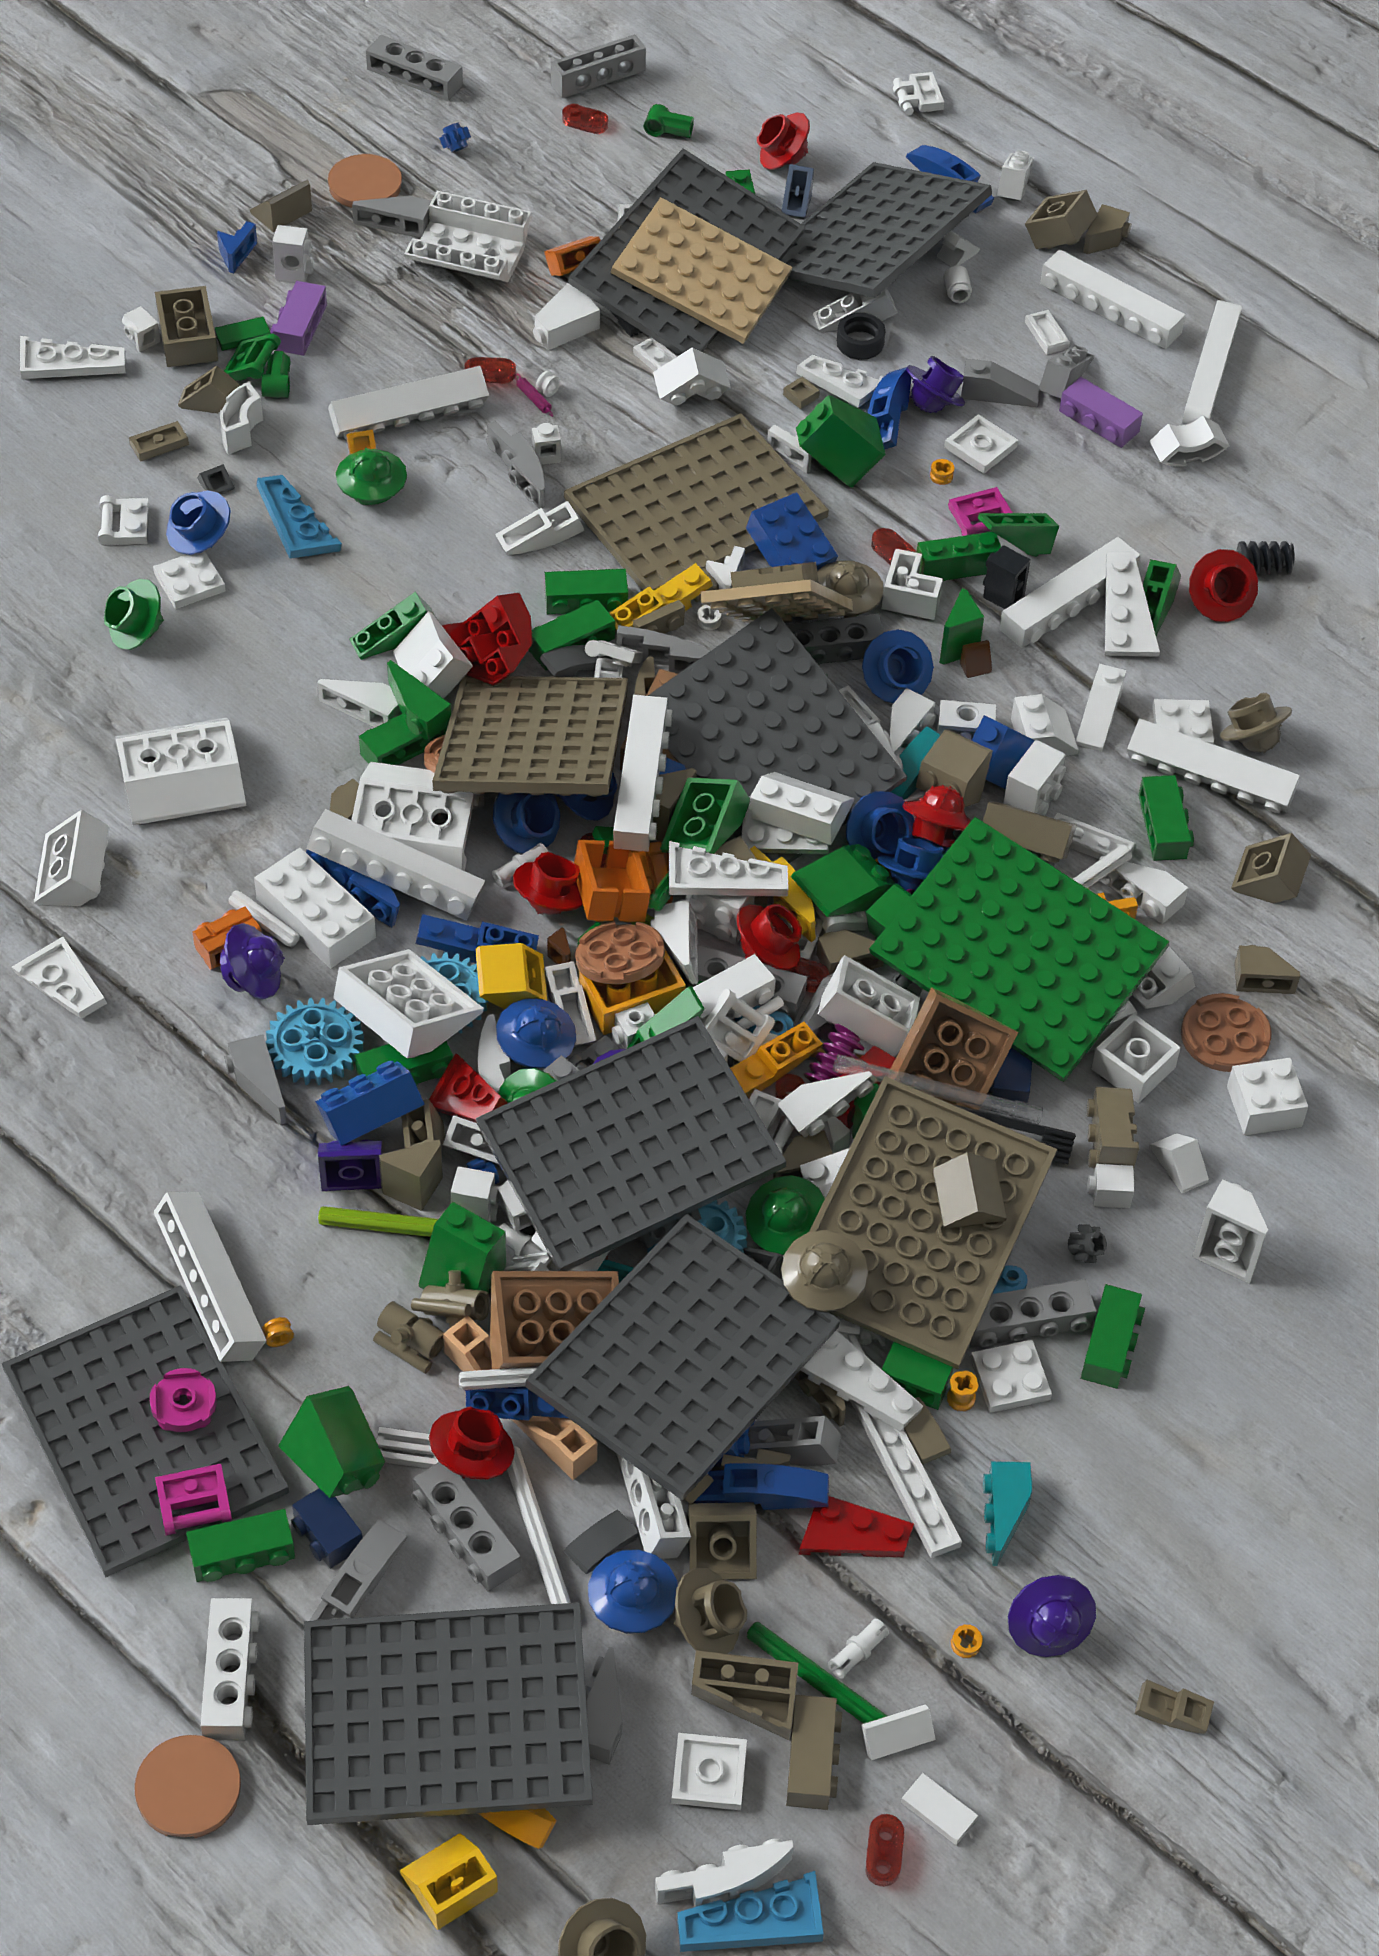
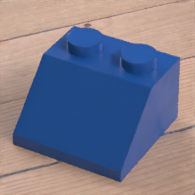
M984 715L971 741L993 750L986 780L1006 789L1008 775L1035 740Z

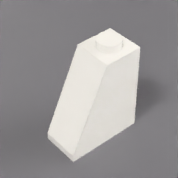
M567 283L535 315L534 337L547 350L600 329V309L587 295Z

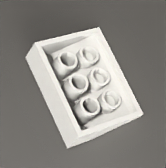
M410 949L339 967L333 997L346 1010L355 1015L407 1059L433 1051L481 1015L484 1009Z

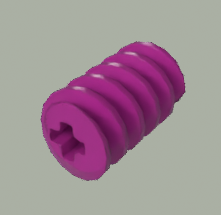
M835 1024V1029L838 1033L830 1032L828 1036L832 1043L824 1042L822 1044V1049L825 1053L817 1052L815 1056L819 1063L811 1062L809 1068L812 1073L805 1072L803 1075L811 1082L840 1077L842 1069L847 1070L851 1067L847 1063L848 1059L854 1061L859 1059L853 1051L855 1049L865 1050L864 1046L860 1043L861 1039L848 1028Z

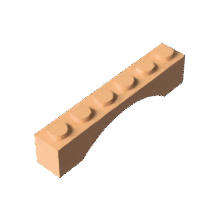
M465 1316L443 1333L444 1353L462 1371L492 1370L490 1337L469 1316ZM532 1416L529 1421L511 1419L572 1480L576 1479L597 1462L598 1442L572 1420L543 1416Z

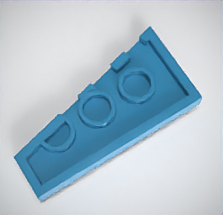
M283 475L257 478V488L289 559L341 551L342 543L337 537L333 538L329 534V528L324 522L320 523L316 519L313 509L309 505H304L301 501V495Z
M812 1871L803 1874V1878L788 1882L786 1879L773 1883L772 1888L755 1893L753 1890L740 1893L739 1898L723 1902L720 1899L677 1912L680 1952L823 1942L824 1933L816 1872Z

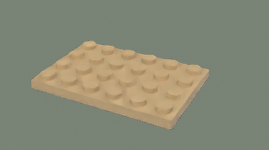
M660 197L612 266L611 274L744 344L791 274L792 267Z
M813 580L701 591V603L710 606L711 610H719V613H727V616H734V619H742V622L749 624L771 608L776 611L784 623L792 622V617H802V620L818 619V614H828L829 617L845 616V611H853L852 599Z

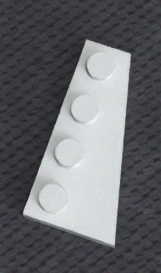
M20 336L21 379L126 373L125 349L122 347L91 344L89 347H81L78 345V342L67 341V344L64 345L55 344L52 339L42 338L41 342L30 341L27 336Z
M1107 552L1104 656H1160L1134 552Z
M669 841V895L788 896V866L753 858L744 861L735 858L733 854L723 852L721 856L706 853L705 848L694 846L692 850L679 847L680 843Z
M837 1330L801 1369L802 1372L809 1375V1380L818 1385L821 1382L838 1391L837 1396L846 1401L849 1399L854 1400L864 1406V1411L899 1431L907 1426L923 1408L919 1401Z

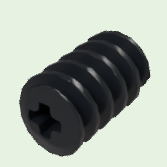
M1245 541L1238 543L1236 552L1244 555L1251 562L1257 575L1260 574L1262 567L1265 568L1266 575H1270L1272 567H1275L1277 575L1281 574L1283 567L1286 568L1287 574L1291 575L1295 561L1293 543L1289 545L1287 541H1282L1279 545L1277 541H1271L1269 546L1266 541H1261L1259 545L1255 541H1250L1248 546Z

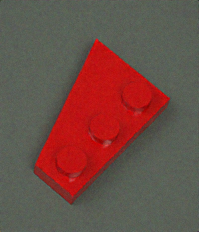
M455 1053L429 1098L437 1112L450 1116L454 1115L477 1123V1117L508 1103L457 1053Z
M829 1496L828 1507L814 1508L799 1548V1555H811V1552L829 1553V1556H841V1553H861L863 1557L903 1558L914 1523Z

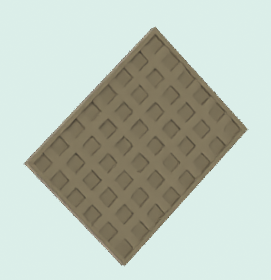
M742 413L564 490V499L570 503L575 512L619 564L626 568V572L642 591L649 586L656 590L695 563L701 569H706L707 560L724 564L726 556H731L734 546L745 548V555L759 549L746 529L751 512L797 492L816 522L827 518L829 509Z
M465 675L460 681L432 780L433 791H442L446 794L455 792H471L473 794L500 792L504 795L514 793H529L531 795L555 793L561 796L587 794L593 797L603 794L608 795L627 698L628 678L507 676L497 685H491Z

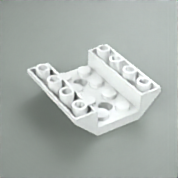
M437 190L429 205L430 222L420 240L411 239L404 253V258L508 283L525 248L531 212Z
M228 718L115 736L132 826L246 806L239 761ZM204 747H211L213 749L206 753L199 751ZM149 756L156 758L152 762L143 761L144 758Z
M370 762L360 778L352 821L465 871L467 858L464 850L473 805L478 806L480 794H473L471 792L446 794L442 791H433L432 780L434 773L430 770ZM381 805H389L391 807L390 814L385 817L378 816L376 810ZM438 813L448 815V820L442 825L433 823V817Z

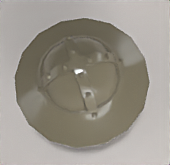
M836 561L826 564L817 571L819 584L852 599L853 611H845L844 618L856 617L871 611L879 605L883 597V581L876 571L865 564L855 561Z
M1260 693L1252 698L1245 697L1238 700L1228 710L1227 713L1232 724L1221 732L1220 738L1225 741H1239L1249 751L1265 753L1273 749L1280 742L1281 723L1292 714V709L1287 706L1274 708L1270 695L1267 693Z
M821 1230L808 1232L794 1240L784 1254L781 1273L783 1284L795 1301L807 1309L829 1312L841 1310L856 1301L865 1288L868 1269L865 1256L855 1242L841 1233Z
M694 1568L682 1576L676 1589V1620H674L673 1624L680 1629L686 1641L695 1651L728 1654L734 1649L739 1637V1630L742 1629L747 1621V1609L742 1600L741 1590L735 1583L723 1580L719 1574L708 1568Z
M615 1898L594 1899L579 1907L567 1920L559 1938L558 1956H645L646 1932L641 1917L629 1904Z

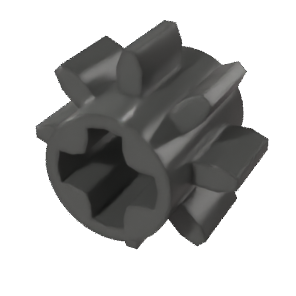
M1079 1224L1078 1232H1070L1068 1249L1075 1255V1261L1096 1263V1256L1105 1254L1107 1242L1105 1236L1100 1232V1227H1091L1090 1224Z

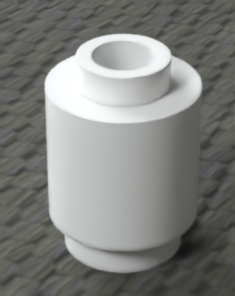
M953 266L947 269L944 273V282L948 297L955 303L966 302L972 293L968 270L963 266Z

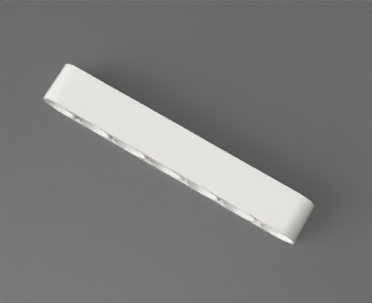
M1217 300L1182 419L1184 424L1192 423L1201 416H1205L1208 419L1211 418L1238 326L1242 305Z

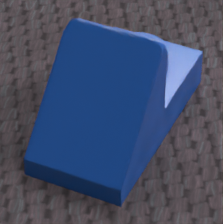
M246 221L242 228L236 231L235 236L220 231L217 232L219 251L230 273H235L256 246V224Z

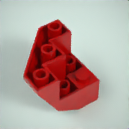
M520 592L497 595L466 621L442 625L473 665L466 675L491 685H497L513 673L532 645L531 615Z

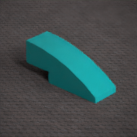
M926 726L899 755L903 764V772L907 775V780L893 789L892 793L905 800L918 789L916 788L921 762L939 738V733Z

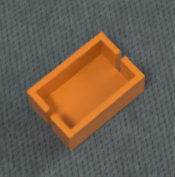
M578 840L574 863L579 866L580 873L576 882L587 920L603 922L613 921L614 917H617L619 921L627 923L645 922L651 892L638 851L614 849V841H609L605 866L600 868L605 846L604 841Z

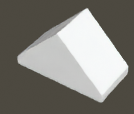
M1176 1133L1150 1144V1149L1181 1193L1208 1183L1209 1178L1197 1139Z

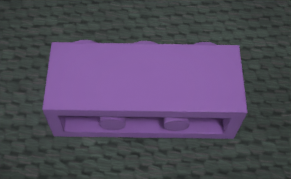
M296 281L293 289L288 291L286 304L280 308L277 324H273L271 328V333L277 335L281 340L276 351L305 355L327 306L326 286Z
M1079 377L1062 392L1059 412L1118 447L1122 448L1140 432L1143 413L1088 380Z

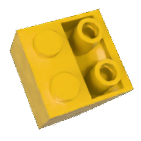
M523 943L486 945L476 948L479 994L481 998L503 1009H506L514 1002L526 998L548 1001L542 953Z
M461 1833L400 1870V1874L437 1930L498 1892L496 1873L480 1849Z

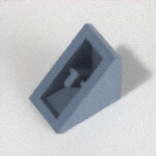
M789 164L781 210L786 215L806 217L812 197L814 168Z

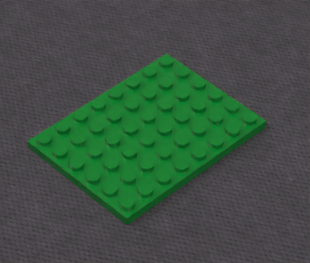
M974 817L871 945L869 951L870 954L927 992L932 987L1016 1030L1018 1034L1011 1048L1062 1082H1065L1167 950L1169 941L977 817Z

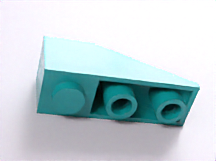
M991 1461L989 1474H983V1493L989 1494V1503H985L984 1521L985 1523H990L991 1533H986V1553H992V1566H998L1029 1507L1032 1495L1031 1462Z

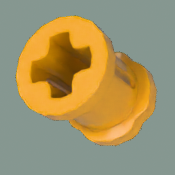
M967 1370L957 1371L950 1379L951 1388L947 1393V1402L954 1410L967 1411L975 1404V1393L978 1390L979 1384L977 1377L972 1372Z

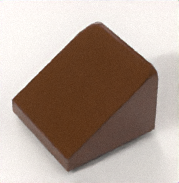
M989 640L962 646L960 665L967 678L992 672Z
M563 927L547 938V956L556 964L571 962V952Z

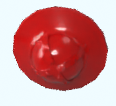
M796 112L787 116L783 114L775 115L768 118L762 124L761 132L757 136V143L761 147L760 162L765 169L775 170L784 165H794L808 153L807 137L810 130V121L804 113Z
M1217 549L1205 554L1195 564L1189 577V593L1193 605L1203 616L1213 621L1230 622L1242 617L1253 606L1258 594V577L1254 566L1244 555L1234 550Z
M939 785L931 786V789L925 793L924 797L917 801H905L902 807L907 812L916 816L912 826V835L943 847H951L956 841L953 835L954 829L964 831L972 821L965 814L964 798L951 786Z
M551 852L541 853L534 862H527L519 866L512 879L515 889L523 898L529 901L537 914H561L562 911L576 910L583 906L576 882L580 869L577 864L567 858Z
M752 904L742 907L737 914V927L741 934V949L745 954V958L755 954L763 964L770 965L776 969L790 970L796 967L801 958L798 942L802 936V927L794 914L780 904H771L765 908ZM775 913L781 914L789 921L793 927V933Z
M471 1406L440 1416L432 1424L428 1437L431 1451L439 1462L452 1472L460 1475L463 1479L488 1480L500 1476L511 1467L515 1454L512 1439L503 1428L499 1417L490 1410L476 1409Z

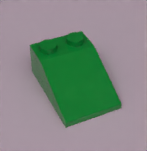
M688 777L661 844V852L669 853V841L680 843L679 847L693 850L695 846L705 848L706 853L714 854L742 824L750 804V797L740 782L733 779Z
M860 844L842 846L793 872L791 878L826 917L867 911L890 887L896 884L889 876V872L871 857V853L866 847Z

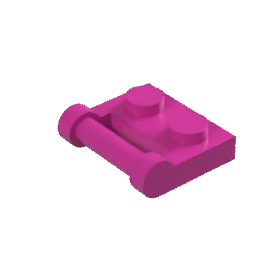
M997 487L949 499L948 503L949 510L961 528L962 536L990 531L982 522L971 524L972 521L979 520V513H1013Z
M221 1464L155 1477L166 1536L176 1534L175 1530L221 1520L222 1523L232 1521ZM218 1501L219 1504L218 1508L172 1516V1510Z

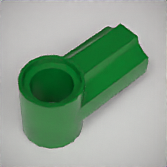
M655 104L650 108L643 127L645 132L653 137L667 133L691 138L694 118L692 116L672 113L664 105Z
M274 351L267 361L266 374H262V397L289 398L291 359L284 351Z

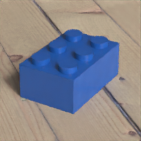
M797 492L751 512L746 529L770 567L816 562L818 571L826 564L836 562L838 558L837 553Z
M387 1061L376 1068V1072L368 1076L365 1074L358 1075L349 1080L348 1086L340 1090L338 1088L329 1089L321 1094V1099L315 1101L330 1134L341 1146L425 1105L410 1071L400 1062Z

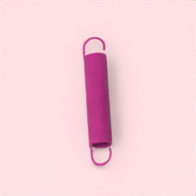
M516 374L517 387L542 413H548L552 408L551 404L526 378H521L519 374Z

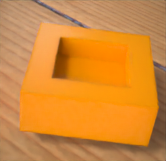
M373 429L346 434L349 454L365 448L376 449Z

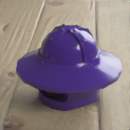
M930 356L927 363L930 368L927 372L912 365L906 367L907 372L913 379L912 383H914L910 398H912L915 406L920 408L921 411L937 413L947 405L960 407L965 405L964 399L956 392L964 381V376L958 370L948 366L935 356Z
M245 923L234 925L226 934L225 946L220 955L222 977L234 991H246L253 997L266 999L274 996L280 988V967L285 957L273 936H266L254 926Z
M1062 1575L1041 1577L1026 1585L1013 1599L1008 1612V1630L1016 1645L1029 1654L1041 1657L1063 1655L1078 1647L1091 1633L1096 1620V1602L1088 1587L1075 1578Z

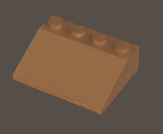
M931 987L887 1077L952 1105L979 1110L1018 1032L973 1007Z
M493 1271L490 1320L492 1369L540 1366L619 1284L618 1271Z

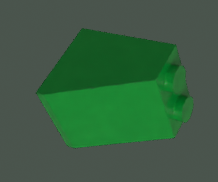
M828 395L821 403L817 404L815 409L796 427L800 447L849 487H853L886 455L877 418L831 395Z
M452 1202L434 1224L418 1283L419 1287L423 1290L428 1285L446 1287V1283H449L448 1271L460 1270L461 1283H464V1289L482 1290L489 1294L491 1292L489 1289L491 1287L492 1272L504 1271L506 1268V1231Z
M349 1386L306 1396L278 1445L329 1498L343 1494L348 1495L353 1491L364 1488H371L379 1480V1472L385 1464V1459L355 1393Z

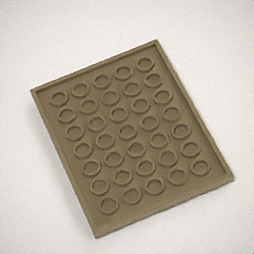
M884 1076L809 1231L828 1230L841 1233L857 1244L866 1259L868 1275L862 1293L855 1302L841 1310L829 1311V1313L958 1370L1054 1160L1057 1149ZM966 1152L995 1160L1007 1217L1006 1221L944 1229L933 1168Z

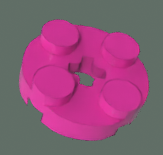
M191 1368L175 1369L163 1375L164 1379L157 1386L155 1383L150 1392L151 1411L161 1429L165 1431L188 1432L206 1427L211 1422V1416L215 1412L217 1404L215 1388L210 1379L208 1378L207 1380L201 1376V1372ZM180 1395H187V1399L191 1400L186 1405H179L174 1402L180 1400Z

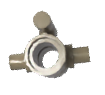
M460 1270L448 1271L449 1283H446V1287L428 1285L422 1291L420 1299L414 1298L411 1301V1309L413 1311H421L425 1315L446 1317L449 1329L465 1316H469L472 1320L483 1321L490 1310V1297L488 1293L482 1290L464 1289V1283H461Z
M395 1301L390 1302L378 1318V1328L390 1334L391 1337L382 1331H378L373 1341L426 1374L430 1370L432 1363L420 1356L419 1353L430 1360L435 1358L444 1346L443 1333L445 1332L433 1326L430 1318L418 1317Z

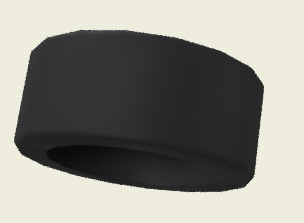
M853 313L847 315L840 320L837 328V347L849 358L862 360L876 357L882 352L884 347L885 325L872 314ZM866 332L874 336V338L860 341L849 337L848 334Z

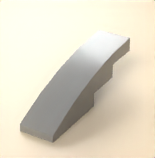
M618 625L617 645L643 652L642 663L647 657L653 656L654 664L669 665V672L679 674L711 651L701 645L672 635Z

